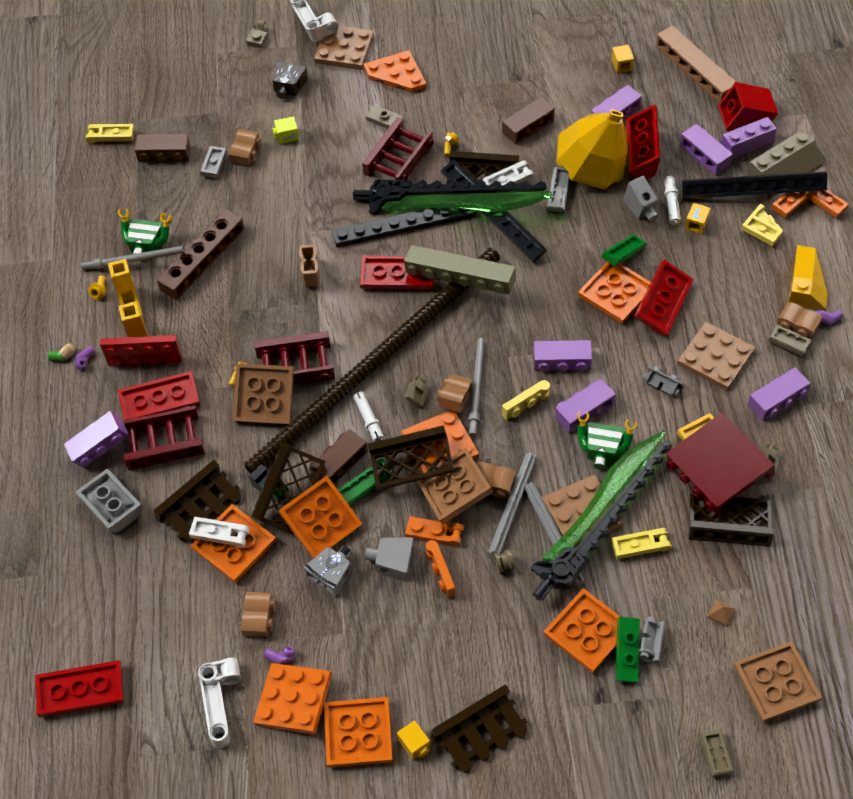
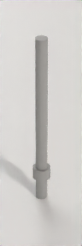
M179 246L108 259L97 258L90 262L81 263V269H103L104 266H108V263L126 259L127 262L181 254L185 253V247Z
M483 338L477 339L471 413L468 416V423L470 424L469 436L471 437L477 435V424L480 423V414L478 412L485 342Z

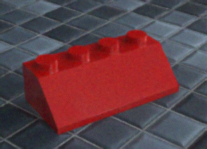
M655 104L626 119L629 173L636 179L644 176L648 180L656 176L659 166L660 145L657 106Z

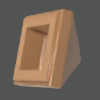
M716 599L707 617L727 627L736 608Z

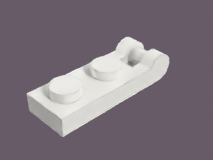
M523 160L483 178V181L486 182V185H490L494 181L501 182V185H505L509 181L518 184L524 180L532 179L534 173L532 170H529L527 161Z
M194 517L189 536L193 539L244 548L246 543L245 536L248 535L250 528L242 524ZM232 533H238L237 537L232 536Z

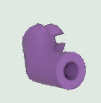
M823 310L816 311L822 316L821 323L825 325H831L843 318V313L840 310L832 314Z
M91 346L76 355L75 366L78 370H84L87 367L88 358L95 354Z
M287 646L282 652L278 653L267 648L263 657L276 664H284L294 659L295 649Z

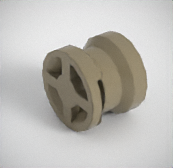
M510 549L505 550L502 554H493L498 573L504 572L505 569H515V562Z

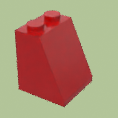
M739 82L733 84L718 104L727 131L738 129L766 117L772 122L778 115L770 89Z

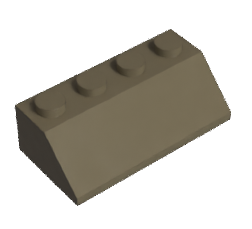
M801 130L750 161L747 176L812 172L823 165V160L815 140Z

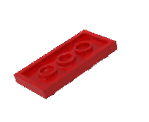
M362 255L360 289L433 290V279L406 273L404 266L406 256Z
M665 259L662 260L634 317L661 336H667L694 279Z
M176 335L107 338L100 340V346L108 366L173 364L183 360Z
M192 371L118 390L124 421L129 418L134 419L177 410L186 406H200Z
M120 660L35 675L36 714L38 718L124 703L122 665Z

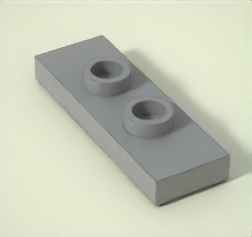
M554 167L547 211L561 213L565 211L570 183L569 172L565 168Z

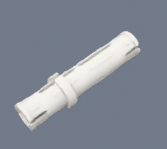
M668 176L664 179V195L667 198L669 222L671 225H678L681 223L678 203L679 192L676 189L675 177Z
M358 392L361 399H359L356 393L353 399L365 421V428L370 432L373 442L379 441L377 436L380 440H385V436L379 427L380 422L375 418L365 393Z

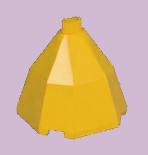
M610 110L609 113H592L579 119L559 133L556 163L559 167L564 166L569 172L568 177L572 181L605 190L611 184L618 183L623 179L628 133L622 120V112Z

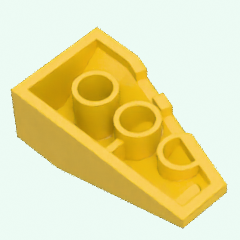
M797 245L788 302L796 303L805 308L825 311L828 293L816 248Z

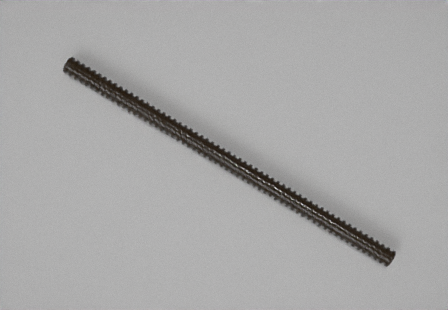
M490 247L477 259L497 262L500 260V255L497 250ZM451 282L449 285H446L441 292H438L437 295L406 320L401 327H398L393 334H390L385 341H382L377 348H374L373 352L366 355L365 359L360 361L361 363H357L352 370L348 371V374H345L344 377L340 378V381H337L327 392H324L323 396L318 398L319 400H315L314 404L312 403L310 407L305 409L306 411L298 415L297 419L293 420V423L290 422L288 426L284 427V430L279 432L280 434H276L275 438L271 439V442H267V446H263L262 450L259 449L257 451L258 454L255 453L253 458L250 457L248 459L249 462L246 461L244 463L246 470L252 474L260 464L265 467L267 466L266 464H270L271 460L275 459L282 442L291 445L293 441H296L297 437H300L302 433L306 432V429L310 428V425L313 426L319 418L323 417V414L328 412L327 410H331L336 403L340 402V399L345 397L344 395H348L353 388L357 387V384L361 383V380L364 381L365 377L373 373L378 366L382 365V362L390 358V355H393L394 352L398 351V348L403 346L402 344L409 341L411 337L433 320L435 316L442 312V309H445L450 302H453L469 286Z

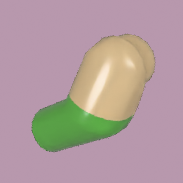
M69 343L64 345L58 352L49 351L48 360L67 361L74 354L75 346Z

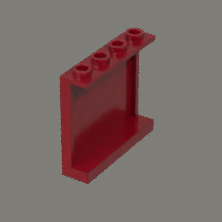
M720 413L666 452L668 468L671 471H676L682 483L688 484L693 494L697 498H701L706 508L710 512L714 511L717 516L721 515L720 508L764 476L770 479L775 475V465L723 413Z

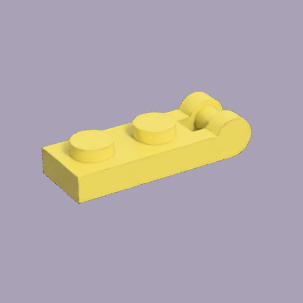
M133 124L88 125V134L85 141L89 144L103 141H133L135 128Z
M542 380L503 404L502 416L505 420L517 417L521 411L531 408L540 399H548L550 383Z
M666 528L628 534L611 539L616 559L657 551L665 552L672 549L671 542L667 539L668 533Z

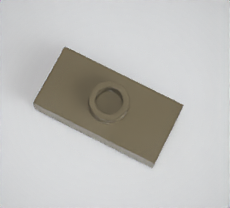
M374 105L366 115V120L389 128L397 117L403 119V116Z
M778 324L768 342L801 357L805 355L812 341Z
M722 729L700 733L699 736L711 777L733 774L734 769Z

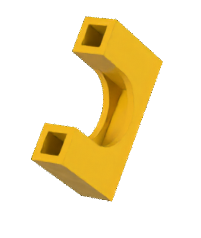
M122 259L108 263L111 278L120 302L118 307L127 336H148L127 260Z

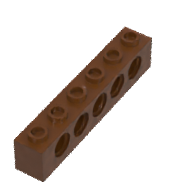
M227 209L219 214L212 224L207 226L204 232L195 238L193 243L185 249V253H182L159 276L157 283L160 291L177 301L244 230L242 218Z

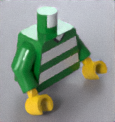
M126 208L127 213L125 216H122V209L118 210V215L122 217V222H120L122 238L133 254L155 251L167 243L170 229L168 225L173 222L172 215L169 214L168 219L165 221L166 214L162 213L160 215L162 222L130 219L128 221L131 215L130 211Z
M578 412L577 419L580 421L577 430V440L582 451L587 453V459L594 460V468L599 470L605 469L606 462L614 463L616 458L621 457L629 450L634 435L632 431L638 426L637 421H635L633 428H629L628 422L630 419H627L625 422L627 431H625V428L592 422H588L586 425V421L589 419L588 412H586L587 417L585 420L579 418L580 412Z

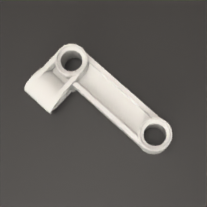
M290 0L295 13L312 41H320L339 29V24L331 13H324L316 18L306 0Z
M226 658L221 661L205 663L198 670L208 734L211 744L217 749L225 748L230 742L221 686L234 685L241 681L237 658ZM207 674H214L209 679L204 678ZM217 733H224L222 738H214Z

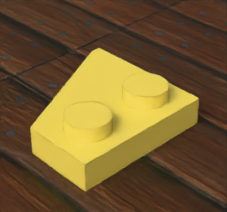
M762 204L755 209L741 229L770 246L776 243L783 232L781 227L775 223L774 218L771 215H767Z

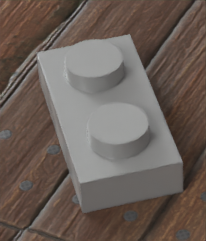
M209 147L200 170L201 176L218 178L227 155L226 148Z

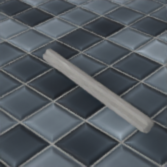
M532 452L527 453L524 457L491 543L490 554H501L523 496L525 485L529 480L537 456Z
M530 482L525 485V492L559 555L568 547L535 484ZM581 573L574 581V586L584 583Z

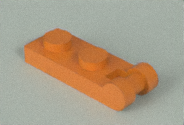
M409 516L405 537L422 541L434 540L439 544L457 547L461 544L462 539L460 535L464 531V525L460 523H444L442 525L439 521ZM447 532L453 533L452 536H447Z
M429 540L426 543V556L428 559L433 560L431 566L434 574L439 575L440 581H438L440 590L442 593H446L448 599L455 597V586L436 541Z

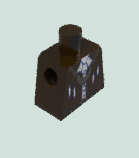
M276 61L272 80L274 92L277 93V97L280 99H285L287 95L296 96L308 79L307 67Z

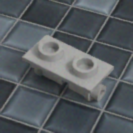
M647 366L649 374L645 373L643 376L645 383L655 388H658L660 383H663L662 391L671 396H678L680 392L678 387H684L681 378L673 374L668 376L664 374L663 369L657 366L653 368Z
M647 617L644 620L643 634L645 637H642L641 648L639 649L641 663L659 661L665 621L655 622L653 617Z

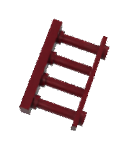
M397 117L362 162L363 174L370 176L373 171L377 170L395 178V180H408V176L428 149L432 148L434 144L433 131L429 130L426 136L422 137L405 130L403 119ZM404 136L420 144L415 149L398 142L397 139ZM394 147L411 154L408 160L388 153V151ZM387 159L403 167L397 172L379 163L381 160Z
M328 331L254 342L257 358H262L263 365H270V356L281 355L282 366H290L288 354L299 352L301 370L294 371L293 384L335 379L333 365H327L325 349L331 348ZM318 350L320 367L309 368L307 351Z
M186 406L177 410L134 419L129 418L123 421L129 434L130 453L124 454V461L128 470L205 454L201 438L196 439L193 420L199 419L196 406ZM185 422L188 440L177 443L174 424ZM166 426L169 444L157 447L155 428ZM147 430L150 448L138 451L136 432Z

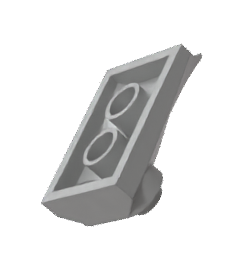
M108 469L75 492L110 533H117L140 516L143 509L138 500Z

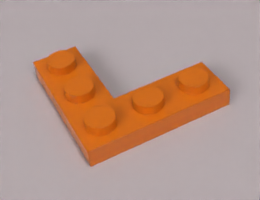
M827 189L823 191L785 193L772 204L771 209L786 218L809 199L837 218L848 209L849 204Z

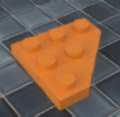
M410 50L363 64L369 80L383 81L385 85L394 88L399 86L405 88V91L410 93L427 88L426 82Z

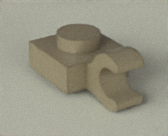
M259 19L257 29L251 30L246 40L248 46L263 48L268 37L266 32L267 26H264L265 20Z
M421 373L420 378L414 376L413 381L409 383L404 397L417 408L423 407L428 390L424 388L428 377Z
M773 440L771 446L765 442L761 452L775 465L776 475L779 458L776 454L779 450V444Z

